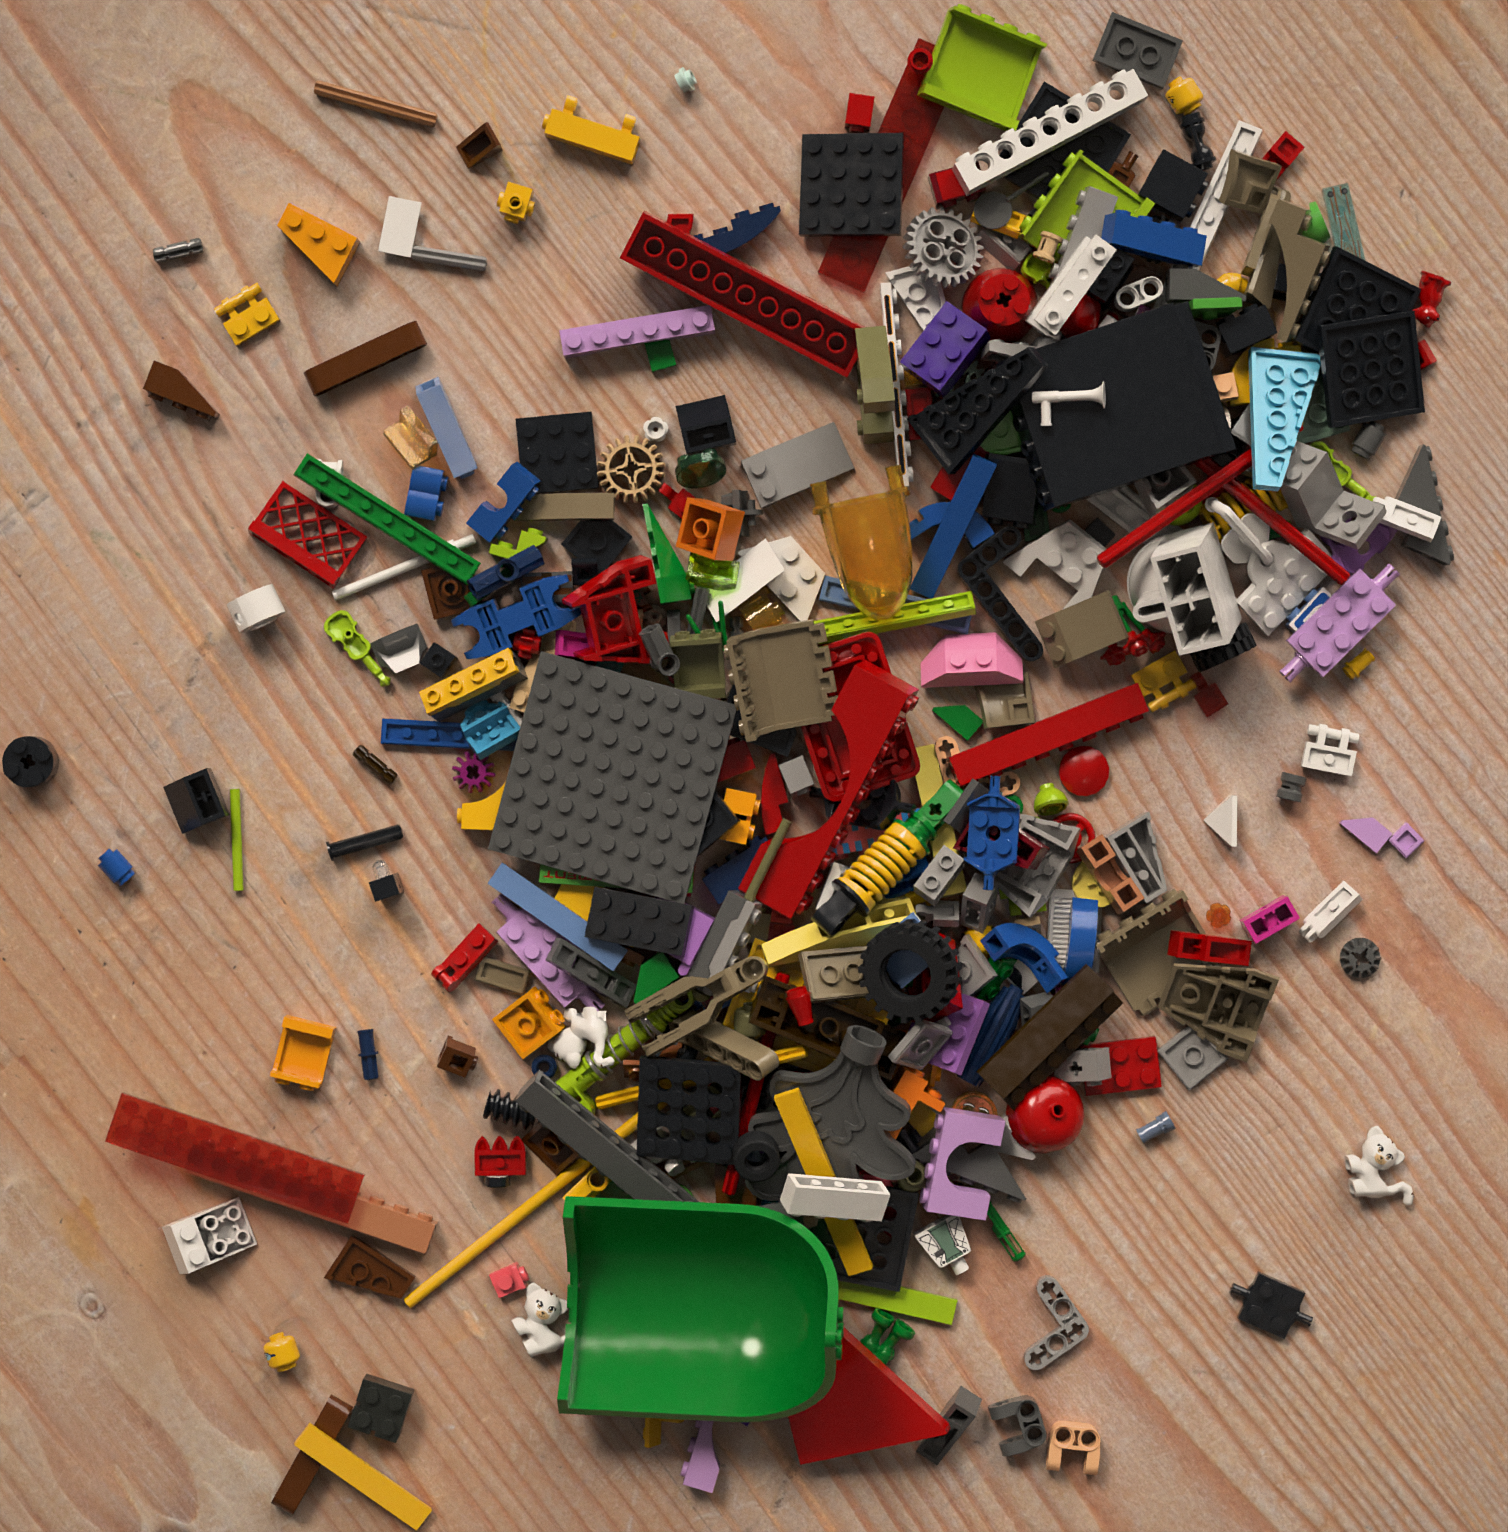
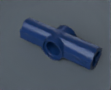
M532 545L468 579L466 582L469 590L479 600L545 564L543 556L539 549ZM501 567H506L511 571L510 578H505L501 575Z

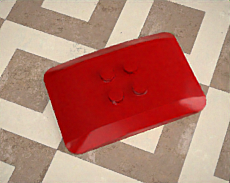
M863 632L826 644L829 646L832 666L823 668L824 672L834 671L837 687L836 692L828 693L829 697L839 696L854 665L864 660L891 673L881 640L873 632ZM833 715L832 721L801 726L822 793L825 798L834 802L842 800L845 794L850 773V755L843 728L837 717ZM906 723L903 731L900 734L897 733L892 740L895 742V746L890 755H886L882 759L883 769L879 776L870 782L871 791L890 785L891 779L900 782L918 774L920 760L908 723Z

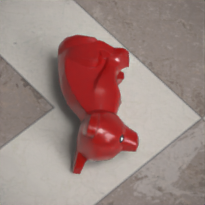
M1421 271L1419 283L1421 292L1419 297L1422 306L1412 311H1415V319L1419 323L1424 324L1426 328H1430L1432 324L1440 319L1436 308L1442 301L1444 289L1447 286H1451L1452 282L1441 276Z

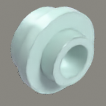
M680 68L679 72L675 74L679 87L684 93L694 91V84L697 83L694 74L690 69L686 71L685 68Z

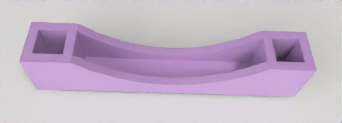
M706 305L559 330L563 356L567 359L636 344L715 334L711 306Z
M696 1420L695 1427L699 1428L696 1438L691 1437L687 1451L691 1452L689 1462H683L680 1476L684 1477L683 1485L713 1493L720 1469V1463L715 1453L712 1439L713 1421Z

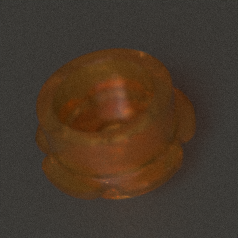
M1212 904L1210 910L1206 912L1207 921H1210L1211 925L1215 928H1221L1222 925L1226 926L1231 920L1230 908L1225 904ZM1217 913L1221 914L1220 918L1216 916Z

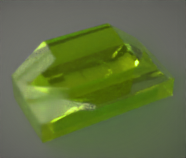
M690 552L685 579L695 586L720 591L735 589L740 562L734 560H713Z

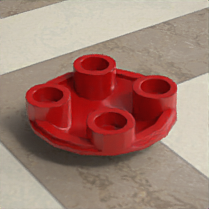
M1079 746L1070 749L1063 756L1059 765L1061 784L1069 792L1077 796L1096 794L1105 786L1109 778L1107 759L1099 750L1090 746Z

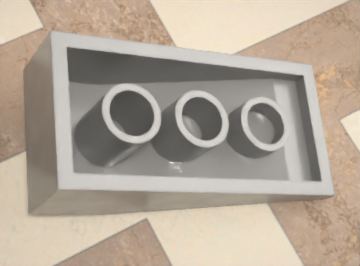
M834 422L741 461L761 509L854 469Z

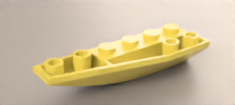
M906 896L892 899L882 898L881 901H875V907L867 917H863L856 912L832 937L824 932L814 921L761 944L768 967L799 961L798 954L804 951L866 946L883 929L897 921L900 923L913 911L915 912L912 902Z

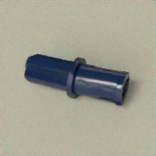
M374 1029L357 1031L360 1045L358 1056H361L364 1080L378 1078L376 1059L378 1051L375 1050Z

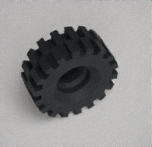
M1245 622L1238 625L1229 644L1192 652L1190 656L1200 673L1256 647L1257 644Z

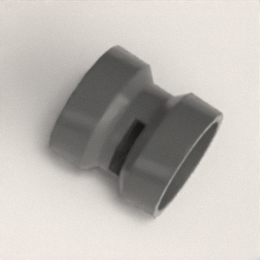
M1282 772L1280 779L1282 785L1277 790L1276 797L1301 803L1303 796L1301 790L1305 786L1307 778Z

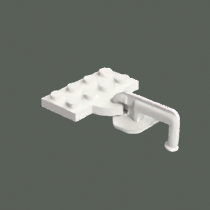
M1209 497L1205 501V508L1209 512L1219 514L1232 528L1222 539V551L1233 563H1248V576L1252 584L1236 599L1238 606L1265 635L1269 636L1327 574L1291 544L1286 545L1281 541L1275 540L1269 541L1270 527L1253 512L1245 514L1240 519L1230 507L1220 502L1216 497ZM1304 528L1301 533L1331 557L1330 552L1307 528Z

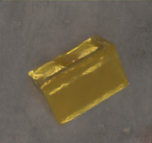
M409 406L401 409L399 421L386 428L383 435L408 466L414 469L437 456L438 441Z

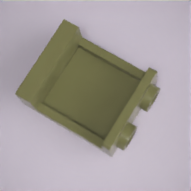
M705 629L700 631L699 634L679 631L675 635L670 636V647L673 654L680 661V668L673 675L674 687L713 699L726 698L727 689L722 632H716L714 629Z

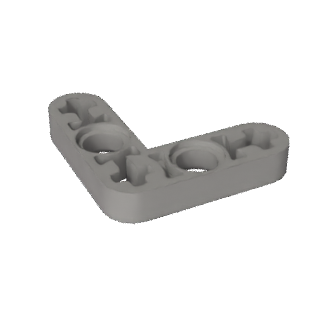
M1044 1275L1037 1280L1036 1290L1060 1326L1025 1350L1024 1361L1032 1370L1044 1368L1085 1339L1089 1332V1327L1058 1281L1050 1275ZM1045 1281L1049 1284L1054 1283L1052 1290L1056 1296L1059 1292L1062 1293L1061 1296L1054 1298L1051 1303L1048 1302V1300L1052 1299L1048 1291H1041L1044 1288L1042 1283ZM1060 1301H1065L1069 1304V1311L1064 1315H1060L1055 1311V1306ZM1073 1323L1077 1325L1083 1324L1081 1327L1082 1333L1079 1335L1076 1332L1072 1333L1069 1336L1072 1341L1068 1343L1061 1331L1065 1329L1068 1334L1073 1330ZM1055 1336L1063 1339V1346L1059 1350H1053L1049 1347L1050 1339ZM1044 1344L1051 1356L1047 1357L1046 1353L1039 1357L1040 1363L1037 1364L1035 1361L1030 1363V1354L1032 1352L1035 1354L1041 1353L1043 1349L1040 1346Z

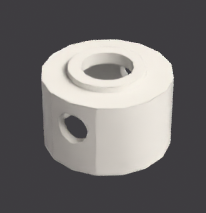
M273 584L253 590L227 604L239 633L261 628L277 620L278 617L285 613Z

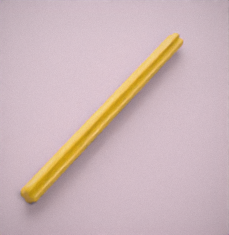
M801 1044L774 1051L779 1058V1064L808 1056L807 1047ZM668 1078L659 1080V1085L662 1088L669 1089L672 1087L671 1081ZM692 1080L684 1081L685 1088L696 1085ZM639 1085L597 1096L595 1098L597 1108L601 1110L638 1100Z

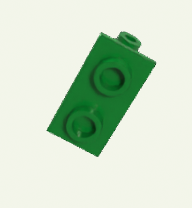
M990 957L988 962L998 976L976 993L978 995L977 999H993L1000 991L999 987L1003 981L1012 974L1013 966L1017 959L1002 958L994 961Z

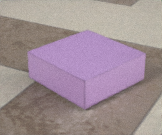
M1406 822L1388 839L1390 844L1404 858H1407L1424 842L1419 834Z

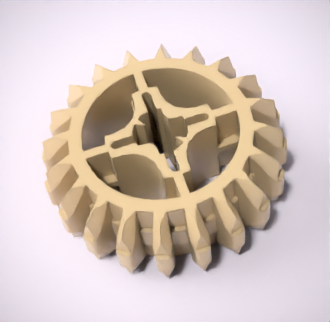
M625 435L624 444H621L619 438H616V448H613L611 444L606 445L608 450L611 451L609 455L601 452L600 455L606 459V462L598 461L597 465L605 467V470L598 471L597 475L599 477L606 476V479L602 480L600 485L605 486L609 484L610 487L605 492L612 493L615 490L616 501L622 494L624 495L623 502L625 504L628 503L629 496H633L634 504H638V495H642L643 500L647 501L648 497L645 492L649 490L652 495H655L656 491L652 486H662V483L656 479L657 477L664 478L665 473L658 472V468H664L666 465L664 462L657 463L656 460L661 459L663 455L662 453L653 455L657 446L654 444L648 449L649 440L647 438L643 440L641 445L638 444V435H635L634 443H630L629 436ZM632 449L644 452L652 463L636 462ZM625 450V462L621 466L610 468L614 457ZM629 457H631L634 467L637 465L640 468L634 471V482H632L629 473L625 474L622 471L628 468ZM652 471L651 478L647 484L638 489V476L641 473ZM611 476L626 477L629 480L630 490L617 486Z

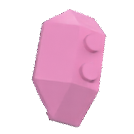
M996 632L944 635L921 662V688L1023 683L1022 658Z

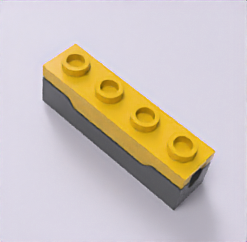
M507 648L419 693L426 713L440 722L528 679L521 658L511 649Z

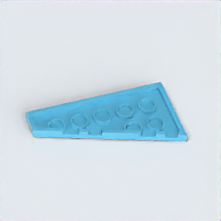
M1251 347L1248 351L1253 489L1278 492L1282 486L1290 462L1289 459L1295 447L1296 438L1302 426L1314 384L1319 375L1318 372L1321 366L1320 354Z

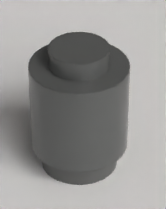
M1370 421L1369 424L1364 422L1352 443L1354 446L1351 451L1367 460L1372 455L1375 456L1387 435L1383 432L1385 427L1374 421Z

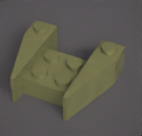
M886 326L855 328L858 354L856 360L857 402L860 405L861 420H857L858 436L863 435L864 444L894 442L892 411H895V396Z

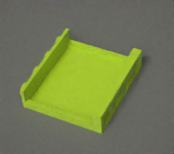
M957 4V6L949 8L932 52L933 65L924 74L917 96L1003 131L1010 129L1016 131L1019 120H1016L1041 50L1046 48L1047 43L1040 41L1041 37L1032 33L1025 35L1018 32V28L1011 24H998L994 22L995 18L986 14L976 15L971 12L972 9L968 6Z
M1080 149L1076 154L1071 152L1063 163L1066 168L1061 175L1056 173L1048 184L1051 188L1046 196L1042 194L1033 207L1037 210L1032 217L1027 215L1019 226L1022 231L1018 237L1035 249H1038L1042 238L1040 234L1042 231H1047L1067 239L1069 230L1066 229L1070 216L1072 214L1075 215L1078 209V205L1075 204L1080 190L1084 191L1085 187L1088 186L1118 197L1113 213H1115V210H1126L1131 212L1130 216L1133 217L1147 216L1155 203L1149 198L1143 199L1082 155L1084 151ZM1060 243L1058 244L1056 252L1054 254V262L1056 264L1058 263L1061 255L1057 253Z

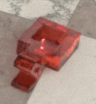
M1196 672L1189 677L1193 680L1198 690V693L1193 695V698L1205 717L1208 718L1229 704L1216 683L1213 682L1208 686L1201 672Z

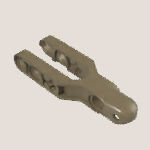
M750 956L710 978L683 977L626 1009L624 1013L627 1015L628 1021L633 1023L700 986L707 987L713 994L714 999L710 1001L707 1009L678 1024V1028L668 1033L660 1034L657 1036L658 1039L643 1045L642 1048L646 1052V1056L651 1057L714 1023L725 1001L742 993L766 977L768 973L767 963L761 957Z

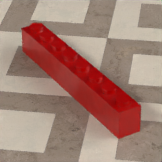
M1134 683L946 759L958 786L964 785L966 788L972 778L979 782L978 779L988 776L990 780V776L1003 775L1002 769L1011 766L1012 770L1027 765L1025 760L1035 757L1036 761L1050 756L1049 751L1058 748L1059 751H1063L1073 747L1072 742L1082 738L1083 742L1096 738V732L1105 729L1106 733L1121 728L1119 723L1125 720H1129L1130 723L1139 721L1144 718L1143 713L1148 712L1149 709L1139 684Z

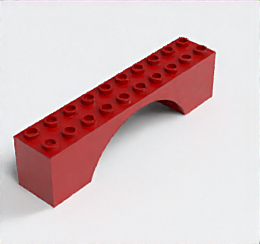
M867 660L854 665L831 709L843 728L849 748L850 773L845 794L834 814L818 830L802 836L784 838L756 894L757 900L790 919L797 914L801 915L804 910L807 911L814 899L811 894L816 888L819 889L825 879V875L822 874L827 866L830 867L837 856L834 850L845 841L849 833L846 830L850 822L853 823L860 812V809L857 808L862 800L865 801L871 792L870 782L877 778L883 769L882 759L886 755L889 756L895 746V742L892 740L897 733L900 734L907 723V720L904 719L909 710L913 711L918 703L919 697L916 696L919 691L918 688ZM773 837L760 845L738 887L739 890L746 893Z

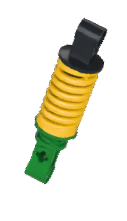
M949 779L918 812H915L914 815L909 814L905 822L900 819L894 820L892 825L885 830L884 834L879 836L877 842H873L871 847L865 850L864 855L859 856L857 862H853L850 869L844 871L843 877L832 881V886L836 893L817 909L811 920L832 937L856 912L863 917H867L875 907V901H881L883 898L882 894H888L890 891L889 887L894 888L896 881H901L903 874L909 873V866L915 867L917 859L921 860L930 854L927 843L930 840L934 841L938 837L937 831L946 823L943 820L964 790Z

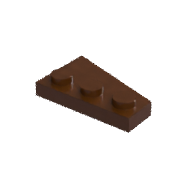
M352 1234L324 1279L343 1282L347 1285L366 1288L373 1292L401 1299L416 1276Z

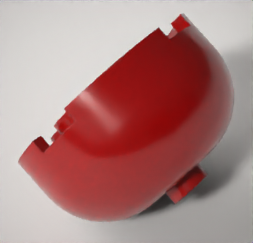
M1049 1076L1039 1086L1026 1093L1024 1099L1018 1103L1015 1110L1008 1104L1006 1106V1116H1008L1009 1125L1012 1130L1011 1135L1023 1148L1034 1153H1052L1068 1147L1079 1136L1084 1124V1106L1078 1092L1068 1082L1054 1076Z

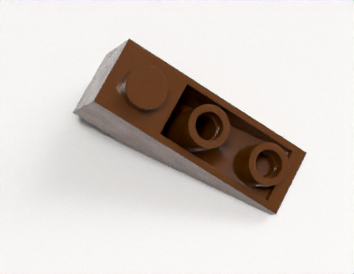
M155 360L153 361L143 387L144 390L149 392L148 397L160 402L164 398L173 401V407L185 412L187 407L197 411L196 416L210 421L211 416L219 418L220 414L181 371Z

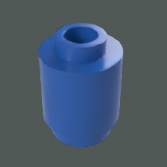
M109 848L98 858L101 861L98 867L113 883L116 882L119 886H122L135 874L131 869L133 866L118 849L113 852Z

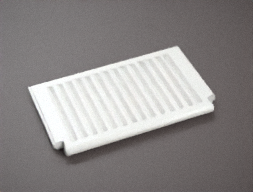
M1054 889L1049 898L1047 940L1058 951L1059 955L1055 959L1062 969L1064 968L1068 945L1069 913L1072 898L1075 897L1073 890ZM1098 908L1096 942L1098 941L1097 936L1101 934L1102 908ZM1095 947L1092 970L1095 973H1099L1100 955Z

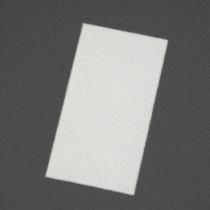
M766 538L703 586L710 590L707 607L716 622L719 621V601H723L726 616L785 571Z

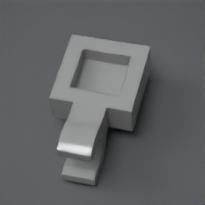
M940 900L935 907L923 904L915 906L916 915L920 920L927 923L933 920V926L959 927V901Z

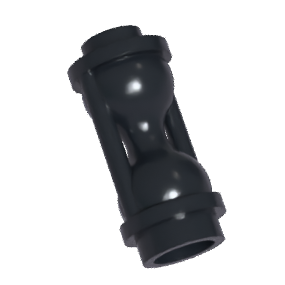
M1200 112L1181 117L1179 127L1182 129L1183 135L1193 143V150L1191 152L1192 165L1203 171L1212 168V163L1217 160L1211 148L1203 143V135L1205 133L1204 117L1200 116Z

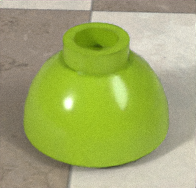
M1046 783L1039 787L1040 792L1034 800V812L1042 816L1054 815L1065 810L1069 802L1065 794L1055 788L1053 783Z

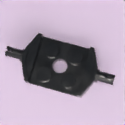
M891 779L890 785L882 786L870 792L866 799L871 800L870 805L865 809H860L856 820L853 823L850 822L849 825L883 831L891 826L895 817L900 812L914 815L916 805L901 802L899 785L894 779ZM812 786L809 796L824 800L826 817L830 819L842 800L830 801L824 797L821 788Z

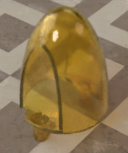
M901 465L885 468L890 489L888 492L836 503H830L826 481L810 484L815 507L812 509V515H820L825 539L841 585L854 606L864 615L875 620H887L895 616L904 605L912 583V545L905 497L911 495L910 489L904 486Z

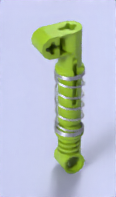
M692 991L687 993L688 1002L682 1003L676 999L633 1023L628 1021L629 1024L625 1027L619 1026L618 1032L615 1035H608L602 1058L613 1057L614 1065L608 1068H598L593 1061L594 1051H587L582 1056V1061L576 1069L572 1068L555 1083L574 1099L579 1095L582 1099L579 1103L595 1114L596 1104L586 1090L595 1082L606 1079L608 1072L613 1073V1068L619 1063L623 1065V1060L629 1055L634 1056L633 1052L642 1047L649 1039L655 1040L653 1033L656 1035L663 1034L669 1022L674 1020L673 1018H677L678 1014L681 1015L694 1004L696 1000L693 997Z

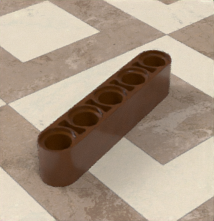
M412 321L306 370L304 376L313 395L319 396L425 347L427 342L417 321Z
M331 1394L314 1426L335 1440L353 1406ZM300 1450L271 1504L293 1515L321 1464Z

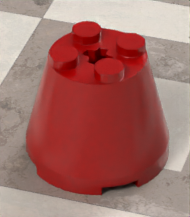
M994 268L982 272L970 282L963 296L962 312L986 328L991 337L990 340L1001 339L1005 343H1014L1023 338L1033 327L1025 320L1037 305L1038 297L1030 281L1022 274L1007 268ZM999 299L1008 301V307L1004 308L1003 304L998 305L997 301Z

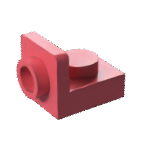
M518 1262L489 1274L499 1298L517 1290L526 1289V1281L529 1280L525 1267H520Z

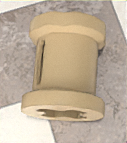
M1042 231L1040 234L1042 237L1040 244L1032 256L1041 261L1054 264V254L1058 244L1062 243L1063 238L1053 233Z

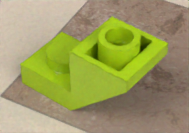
M528 528L527 532L521 530L516 550L512 549L513 544L498 541V545L491 543L489 554L508 559L532 545H535L536 548L546 544L548 538L542 536L543 531Z

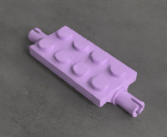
M1388 563L1372 579L1361 569H1358L1286 640L1295 650V657L1279 671L1280 674L1286 676L1285 679L1291 683L1305 667H1311L1321 677H1324L1396 606L1385 594L1384 589L1400 575L1397 570L1394 571V567Z
M502 893L491 902L507 918L505 920L507 923L496 934L563 1008L578 998L586 1007H595L596 1009L598 1007L601 1009L605 1006V1003L588 986L545 961L556 938H562L580 949L578 946L525 909L517 908Z

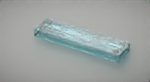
M1348 183L1323 188L1322 193L1334 246H1338L1365 260Z

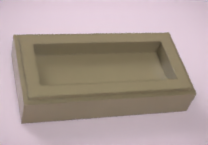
M485 956L479 964L475 980L524 995L531 971Z

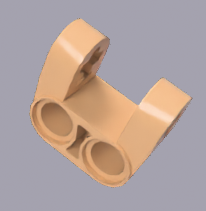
M1069 1421L1054 1423L1051 1427L1047 1444L1046 1470L1059 1471L1063 1448L1085 1451L1083 1473L1097 1475L1100 1459V1436L1096 1428L1087 1423ZM1061 1429L1069 1431V1436L1064 1440L1056 1438L1057 1432ZM1086 1432L1094 1434V1439L1089 1443L1081 1441L1082 1435Z

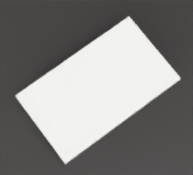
M389 196L378 249L379 252L411 258L422 202Z

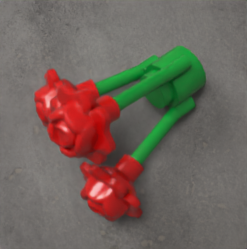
M1117 595L1112 596L1129 637L1127 638V644L1123 647L1118 646V643L1109 645L1105 654L1100 657V660H1106L1110 666L1120 665L1126 661V655L1140 657L1148 651L1152 654L1159 652L1166 644L1164 640L1166 633L1163 631L1152 633L1149 628H1145L1141 622L1134 618L1133 613L1128 609L1125 602H1121ZM1125 614L1141 631L1140 634L1137 635L1135 631L1131 630L1124 618Z

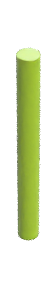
M230 789L233 891H242L244 887L240 789Z

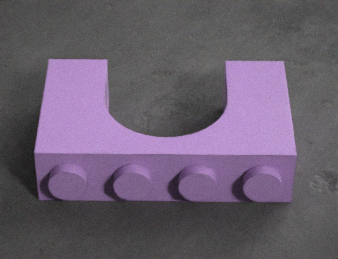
M943 1107L941 1113L936 1114L934 1121L936 1134L935 1138L931 1139L929 1152L932 1154L930 1163L926 1164L924 1176L927 1178L925 1188L921 1189L919 1198L922 1207L927 1212L986 1221L991 1197L989 1193L984 1189L958 1186L951 1183L947 1177L946 1163L951 1152L964 1143L977 1142L1001 1146L1006 1122L1002 1117Z

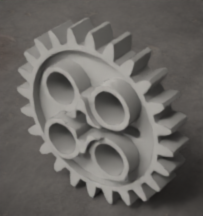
M933 207L928 212L923 210L911 221L906 228L908 232L903 236V239L908 241L903 245V249L909 250L905 258L913 260L909 267H917L916 275L919 276L923 273L925 275L924 282H927L930 278L933 279L935 287L940 282H942L943 288H947L950 283L953 288L959 283L965 284L981 267L979 262L984 257L979 254L984 249V246L977 245L982 237L974 236L973 234L977 227L969 228L970 219L963 222L961 220L962 213L954 216L952 208L947 213H945L943 207H940L937 212Z

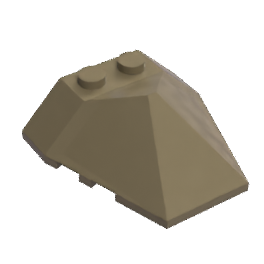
M1174 963L1158 1008L1183 1026L1186 1024L1197 1032L1198 1037L1210 1041L1217 1046L1216 1050L1222 1054L1247 1063L1257 1031L1280 977L1252 968Z

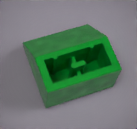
M657 952L642 962L634 996L635 1004L678 981L677 978H679L680 974L667 953Z

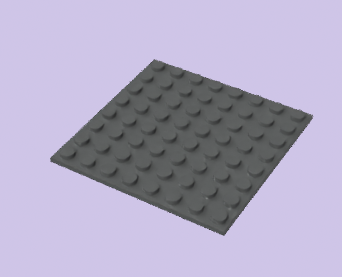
M541 651L488 849L685 904L737 712L735 705Z

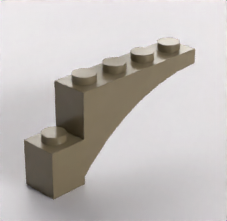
M1278 199L1269 224H1272L1277 232L1286 266V306L1277 339L1287 343L1291 342L1292 338L1295 339L1299 331L1302 314L1306 315L1311 301L1308 300L1312 290L1316 291L1320 283L1321 277L1318 276L1322 266L1325 267L1331 253L1328 252L1329 245L1302 235L1303 231H1307L1311 224L1312 217L1309 216L1311 210L1284 199Z

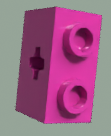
M1282 895L1239 921L1252 943L1257 944L1297 921L1300 917L1288 896Z

